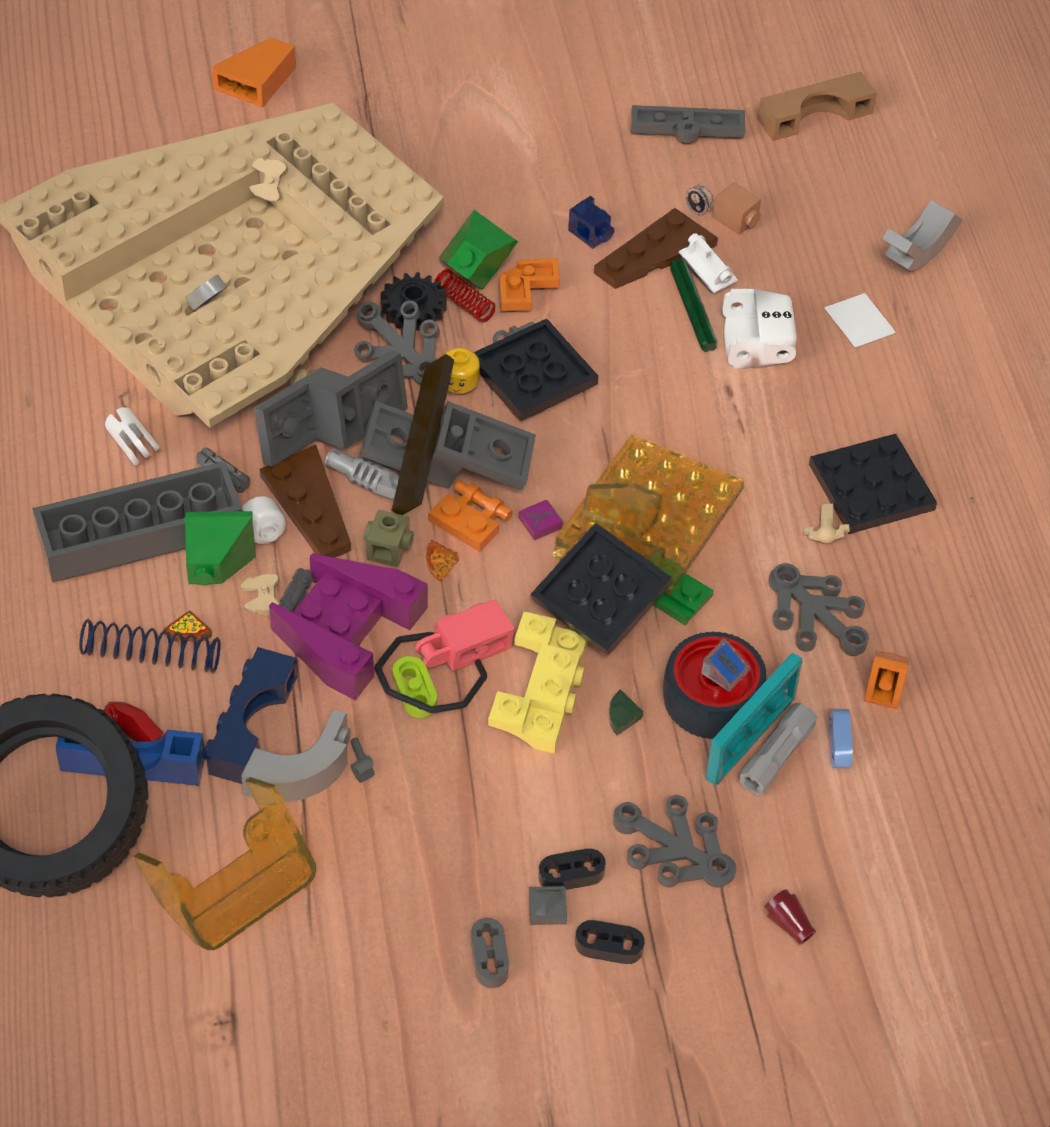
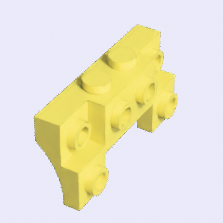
M523 611L515 636V645L537 652L536 662L524 697L497 691L488 718V726L507 731L521 738L534 749L555 753L566 714H573L577 694L573 693L575 686L581 687L585 667H581L588 641L575 631L556 627L555 618Z

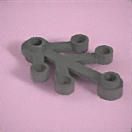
M406 301L400 308L404 318L402 337L383 319V313L376 303L365 302L361 304L357 310V318L362 327L365 329H376L392 346H372L368 341H361L357 343L354 349L357 358L362 362H368L372 359L380 358L391 350L401 353V358H405L411 364L402 365L404 378H414L421 385L424 374L422 371L425 369V366L437 360L435 358L436 339L440 335L437 323L434 320H425L420 325V332L424 338L421 356L414 349L417 319L421 314L416 302ZM415 309L412 314H406L407 310ZM373 310L370 315H364L366 312ZM428 328H435L433 332L425 333ZM363 349H369L368 353L360 354Z
M789 563L779 564L771 571L769 584L773 590L778 592V608L773 618L774 626L779 630L790 629L794 620V613L790 610L791 595L801 603L800 631L797 633L796 646L799 650L808 652L815 648L817 635L814 632V616L841 640V648L847 655L858 656L866 650L869 639L867 631L859 626L846 627L829 611H844L846 616L853 619L863 615L865 602L862 598L858 596H850L848 598L837 597L842 587L840 578L834 575L826 577L801 575L798 568ZM827 585H833L836 588H829ZM806 589H821L823 595L810 594ZM850 606H857L858 609H853ZM780 617H785V618H787L788 620H787V621H782V620H780L779 618H780ZM803 638H807V639H809V640H811V641H810V642H805V641H803L802 639H803Z
M671 796L667 800L666 813L672 819L676 835L643 817L640 808L634 803L625 802L615 809L613 825L617 831L622 834H632L639 831L665 846L656 849H648L641 844L632 846L628 853V863L632 868L643 869L647 865L663 863L659 868L658 881L665 887H673L680 882L704 879L708 885L719 888L726 886L734 879L736 864L730 856L721 853L716 835L718 819L714 814L705 812L697 817L696 831L699 835L703 836L705 853L694 847L686 818L688 802L683 796ZM680 805L682 809L675 810L671 806ZM628 813L634 816L626 817L623 814ZM708 822L712 824V827H704L701 823ZM635 854H641L645 858L638 860L635 859L633 856ZM687 859L695 865L679 868L671 861ZM713 866H720L724 869L716 870L713 868ZM665 872H671L675 876L672 878H668L663 874Z

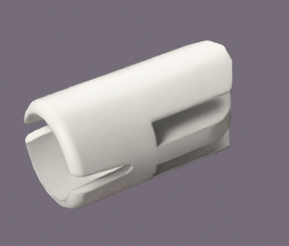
M125 407L118 408L116 411L122 421L119 422L110 414L106 419L105 427L130 461L137 466L140 462L128 445L134 444L145 459L151 455L139 440L142 435L155 451L159 450L160 446L132 410Z

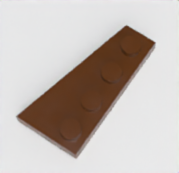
M674 208L595 264L594 274L614 289H617L647 276L648 271L654 268L662 270L671 266V262L674 259L682 257L679 251L689 246L688 239L691 235L695 233L702 235L710 248L717 246L718 237Z
M316 444L292 454L273 467L267 465L260 468L261 479L315 554L336 558L351 551V542Z

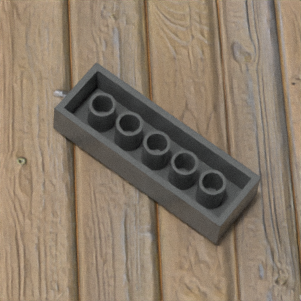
M225 461L32 508L37 534L52 582L185 549V512L243 511Z

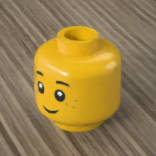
M455 348L444 353L443 355L447 354L454 359L448 391L464 394L476 388L480 375V361L477 355L465 348Z

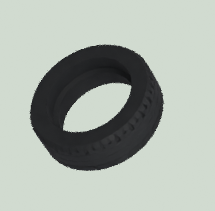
M45 693L27 695L23 699L20 697L15 698L0 706V763L15 749L30 741L46 737H64L82 744L95 755L104 770L107 781V801L102 816L88 835L72 847L51 855H31L11 848L0 839V887L14 893L19 892L25 896H65L68 892L73 894L91 887L93 882H100L104 877L112 873L114 867L118 868L122 861L130 854L129 849L135 846L142 832L140 827L145 823L148 809L146 800H148L146 773L142 761L122 728L115 723L114 719L103 710L97 709L89 702L79 698L73 699L68 695L53 693L49 696Z

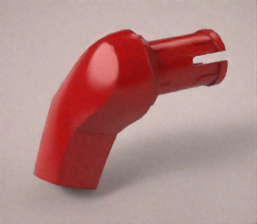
M112 701L108 702L105 709H103L122 728L125 734L136 742L153 741L159 739L164 734L143 710L129 703Z

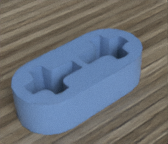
M831 709L829 717L832 768L850 769L853 754L849 709Z

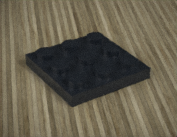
M547 318L473 352L480 361V375L520 421L598 384V374Z
M897 434L810 456L809 466L830 503L834 504L836 514L843 525L849 524L850 526L848 534L928 513L936 509V499Z
M595 523L531 593L533 601L609 656L673 584V580L667 573Z

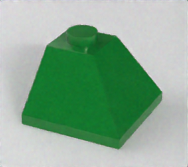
M474 209L439 258L483 290L518 241Z
M252 511L185 512L186 567L189 584H222L256 558Z

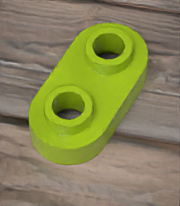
M405 656L398 659L392 668V679L397 692L427 705L437 706V692L424 662L414 656ZM412 676L414 678L406 679L405 677ZM401 701L406 713L414 718H426L433 714Z

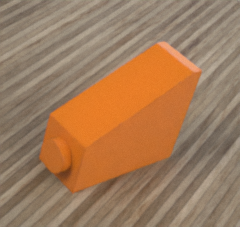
M270 37L215 64L212 68L214 90L264 107L296 68L295 46Z

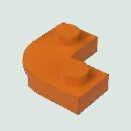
M558 258L517 260V266L505 273H501V311H529L532 308L531 289L559 288Z

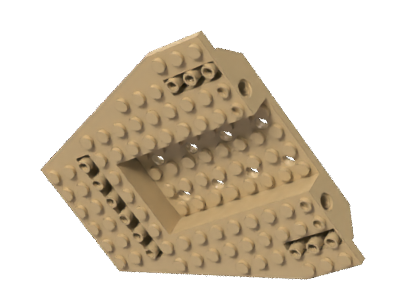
M330 103L68 169L1 204L0 224L11 234L12 240L32 276L174 416L192 414L194 412L211 428L287 383L293 376V370L299 364L303 365L309 358V352L317 343L321 344L348 314V308L353 303L357 304L363 297L364 290L370 284H375L399 257L400 250L404 245L408 246L414 240V234L420 227H425L444 206V196L338 106ZM259 158H264L265 161L270 159L278 160L288 166L287 170L280 176L278 185L279 201H269L256 197L250 190V186L264 183L266 174L252 166V163ZM252 226H260L261 228H260V229H256V228H249V227H252ZM206 252H211V253H213V255H211V256H209V255H201V254L206 253ZM219 274L227 288L200 308L193 310L185 297L197 287ZM157 279L165 280L163 283L153 281ZM106 307L116 308L113 311L103 310Z

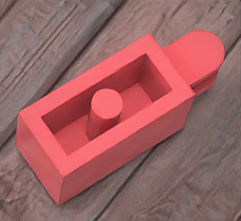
M496 599L484 604H475L470 609L458 614L444 616L436 622L435 633L418 641L415 649L418 654H423L425 657L424 664L427 668H433L447 662L450 669L455 671L473 664L477 659L483 660L511 649L515 628Z

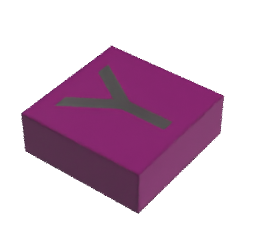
M547 499L519 511L520 521L534 540L563 529L562 519Z

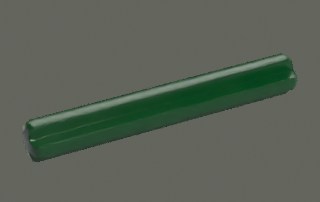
M683 258L679 260L674 259L671 262L672 266L670 269L700 347L704 352L714 351L717 348L716 344L718 341L688 264Z

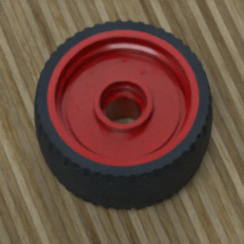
M712 631L695 634L684 639L672 651L664 673L663 696L669 716L686 732L688 731L690 734L698 737L713 739L767 680L764 661L750 643L733 634ZM724 644H728L745 664V669L731 683L725 679L710 661L711 657Z

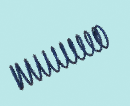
M89 618L84 621L81 628L79 650L82 655L86 652L89 656L92 654L94 633L97 626L102 624L104 632L100 649V656L102 658L106 653L108 632L114 625L117 635L113 651L114 659L118 658L120 637L123 630L127 627L129 631V643L126 653L127 661L131 659L133 639L138 629H140L142 633V645L139 655L140 663L144 661L146 641L151 631L154 632L155 647L152 657L153 665L157 662L158 646L164 633L167 634L168 639L165 659L166 667L170 664L171 648L177 635L180 636L181 652L178 661L179 669L183 666L184 650L190 637H192L194 644V654L191 663L192 671L195 670L197 652L203 639H205L207 647L204 665L205 673L210 668V672L213 674L219 663L221 643L218 637L213 639L211 644H209V640L205 635L196 642V638L192 633L184 640L179 631L171 638L169 632L163 630L158 637L154 628L149 629L145 635L141 626L136 627L132 633L128 624H125L119 631L115 622L111 623L106 629L102 620L98 621L93 627ZM88 622V639L83 651V635ZM217 643V655L215 665L213 668V656L215 646Z

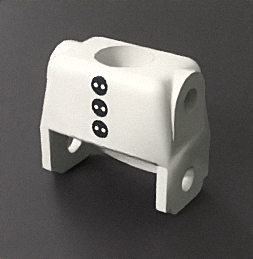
M731 289V292L724 295L722 306L723 315L726 317L724 344L728 362L732 365L733 369L761 368L787 363L795 358L797 334L790 296L757 289ZM736 302L742 303V305L738 307L732 306V304Z

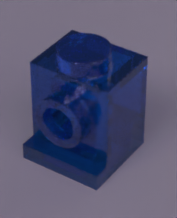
M589 196L569 210L568 231L594 249L601 243L610 240L615 229L611 226V216L605 210L597 207L594 204L595 198Z

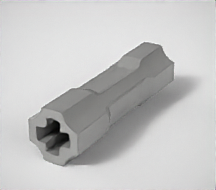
M802 703L791 705L761 750L750 759L741 771L738 781L744 790L750 791L755 796L765 794L777 778L779 770L797 746L804 742L816 726V719L818 717L812 709L805 707Z

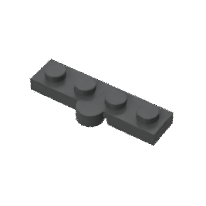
M632 105L631 133L676 135L684 143H693L699 136L744 138L745 110Z

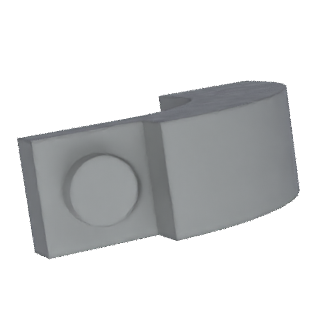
M930 200L920 218L906 233L899 235L891 229L887 230L882 239L891 245L884 255L909 270L920 269L943 249L962 222V219Z
M333 709L319 740L305 752L296 755H278L255 748L241 775L243 795L269 802H292L318 794L333 784L348 764L347 744L351 729L347 728V713Z

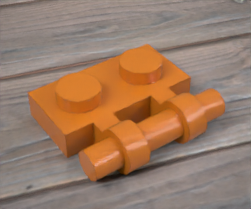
M459 480L454 486V491L462 496L457 499L448 493L428 513V521L480 552L499 533L500 524L494 520L500 517L508 521L513 514V510L504 506V501L499 498H491L482 493L481 488L473 483L467 484ZM476 503L485 508V510L481 513L471 506Z

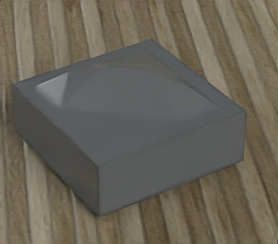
M566 886L529 887L530 925L567 924Z

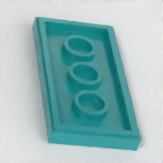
M792 652L712 739L705 778L713 785L719 784L794 701L803 662L800 656Z

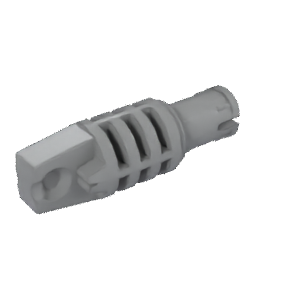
M337 448L329 451L325 459L327 467L345 474L351 483L357 484L361 488L394 500L399 475L392 472L389 468L376 464L365 457L355 458Z

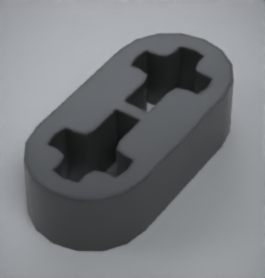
M483 918L474 923L471 930V947L475 975L481 985L487 988H497L503 985L508 978L509 960L505 934L502 925L497 920ZM483 932H490L492 947H486L485 938L482 937ZM488 959H494L497 974H490L489 969H487Z

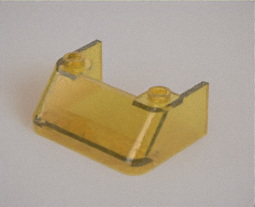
M252 777L245 780L260 811L246 821L243 828V837L250 850L194 889L185 876L178 873L169 874L163 862L140 852L133 856L158 903L196 945L206 950H216L309 885L315 877V860L276 785Z

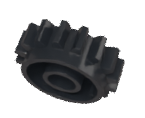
M416 272L414 277L404 273V279L400 280L397 277H393V284L385 283L384 291L381 292V311L383 314H386V320L388 322L392 321L397 328L403 329L404 318L400 308L406 301L416 302L421 314L417 319L416 331L420 330V325L425 320H434L435 322L438 319L442 320L443 311L447 310L446 289H441L440 281L432 283V276L430 275L423 279L420 278L419 272ZM415 309L407 310L406 314H412Z

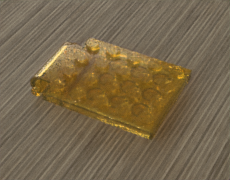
M631 434L556 536L552 557L561 561L586 532L597 523L671 576L673 584L665 593L672 595L744 489V480Z

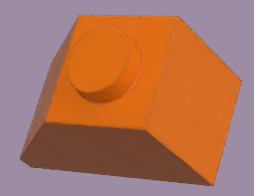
M876 650L864 702L897 709L908 670L909 658L892 652Z

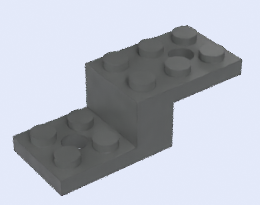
M391 350L349 377L320 367L254 407L263 464L273 467L316 439L343 449L347 448L365 436L371 409L375 401L402 411L408 409L401 353Z
M375 401L371 409L360 456L401 471L414 415ZM448 401L443 408L427 481L449 489L460 470L464 468L522 490L527 482L536 435ZM391 435L401 437L403 443L394 441ZM493 447L501 448L505 455L496 453Z

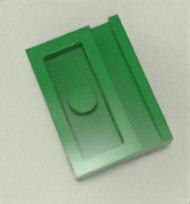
M660 558L654 565L671 576L673 584L653 606L686 625L711 599L714 590Z

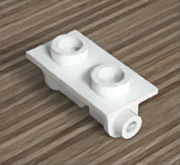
M697 233L691 235L688 239L689 246L679 251V254L713 294L738 282V279L731 272L732 269L720 260L705 242V238Z

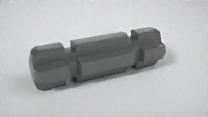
M203 448L201 452H198L196 457L197 463L200 466L225 461L235 490L243 493L249 488L250 477L245 473L238 471L235 466L219 455L215 457L216 453L209 448Z
M298 568L292 577L293 581H290L280 600L281 604L279 606L291 612L297 608L307 593L306 589L310 587L313 581L310 570Z

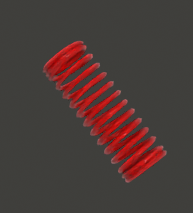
M442 270L434 282L439 280L441 282L445 275L449 273V276L441 286V289L446 288V296L479 322H487L495 313V303L487 299L486 296H483L475 288H472L471 285H468V282L454 274L452 270ZM492 304L490 313L485 318L480 319L481 316L487 313Z

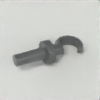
M532 321L519 328L512 326L509 328V332L504 330L497 331L493 336V343L497 342L498 337L502 334L507 337L535 323Z

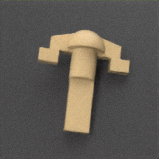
M822 504L820 528L814 531V527H804V535H808L809 540L829 544L835 539L845 537V532H850L849 524L839 525V529L835 530L833 528L834 504Z

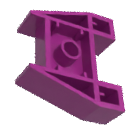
M312 553L310 555V571L313 578L312 582L316 583L315 586L293 612L271 602L269 605L271 630L328 687L356 701L374 678L373 653L360 647V643L381 617L411 630L428 608V584L398 569Z

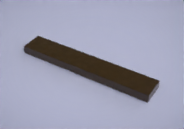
M447 354L425 366L391 509L395 514L404 515L422 505L454 364V359Z

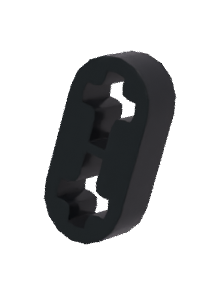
M581 849L553 854L545 857L540 862L538 880L542 887L566 886V890L591 886L603 879L606 859L601 852L595 849ZM590 862L591 866L595 867V871H589L587 867H584V863ZM556 869V872L560 873V877L554 878L553 874L549 873V870Z
M588 920L582 922L576 930L575 947L582 956L632 964L637 962L644 952V936L637 928ZM589 934L596 935L594 944L587 943ZM625 940L632 941L631 950L623 949Z

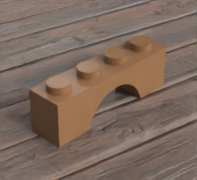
M857 72L761 98L758 120L772 141L797 135L800 121L812 113H834L846 120L873 114L877 92L863 73Z

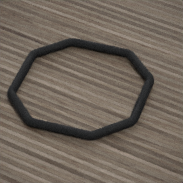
M434 632L397 637L375 664V672L387 695L429 713L467 707L487 679V672L481 660L477 659L474 663L481 676L464 700L438 706L427 705L391 689L382 671V667L400 643L421 640L433 635Z

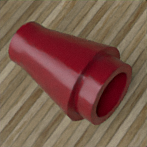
M787 889L779 892L765 905L764 908L769 912L767 917L793 937L799 945L809 940L816 933L796 894L791 895Z

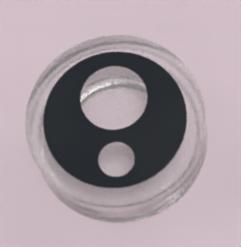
M698 184L686 192L687 205L696 215H704L713 209L714 198L706 186Z

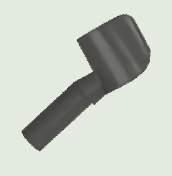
M353 738L350 742L358 761L351 764V770L355 778L361 783L375 775L372 768L373 760L370 756H366L359 739Z

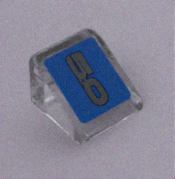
M722 639L704 658L702 668L703 675L729 692L750 671V666L725 639Z

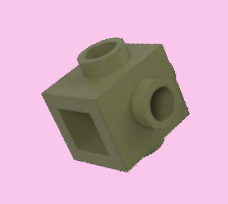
M382 510L377 511L374 521H368L364 533L367 560L396 567L399 566L404 550H410L414 538V532L410 531L408 516Z

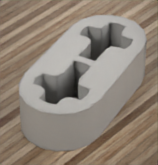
M218 274L197 287L185 298L192 309L196 310L215 298L227 286Z

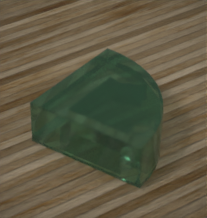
M621 689L613 696L609 706L610 726L617 736L643 718V710Z

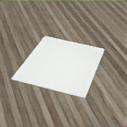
M865 293L824 307L855 348L896 333Z

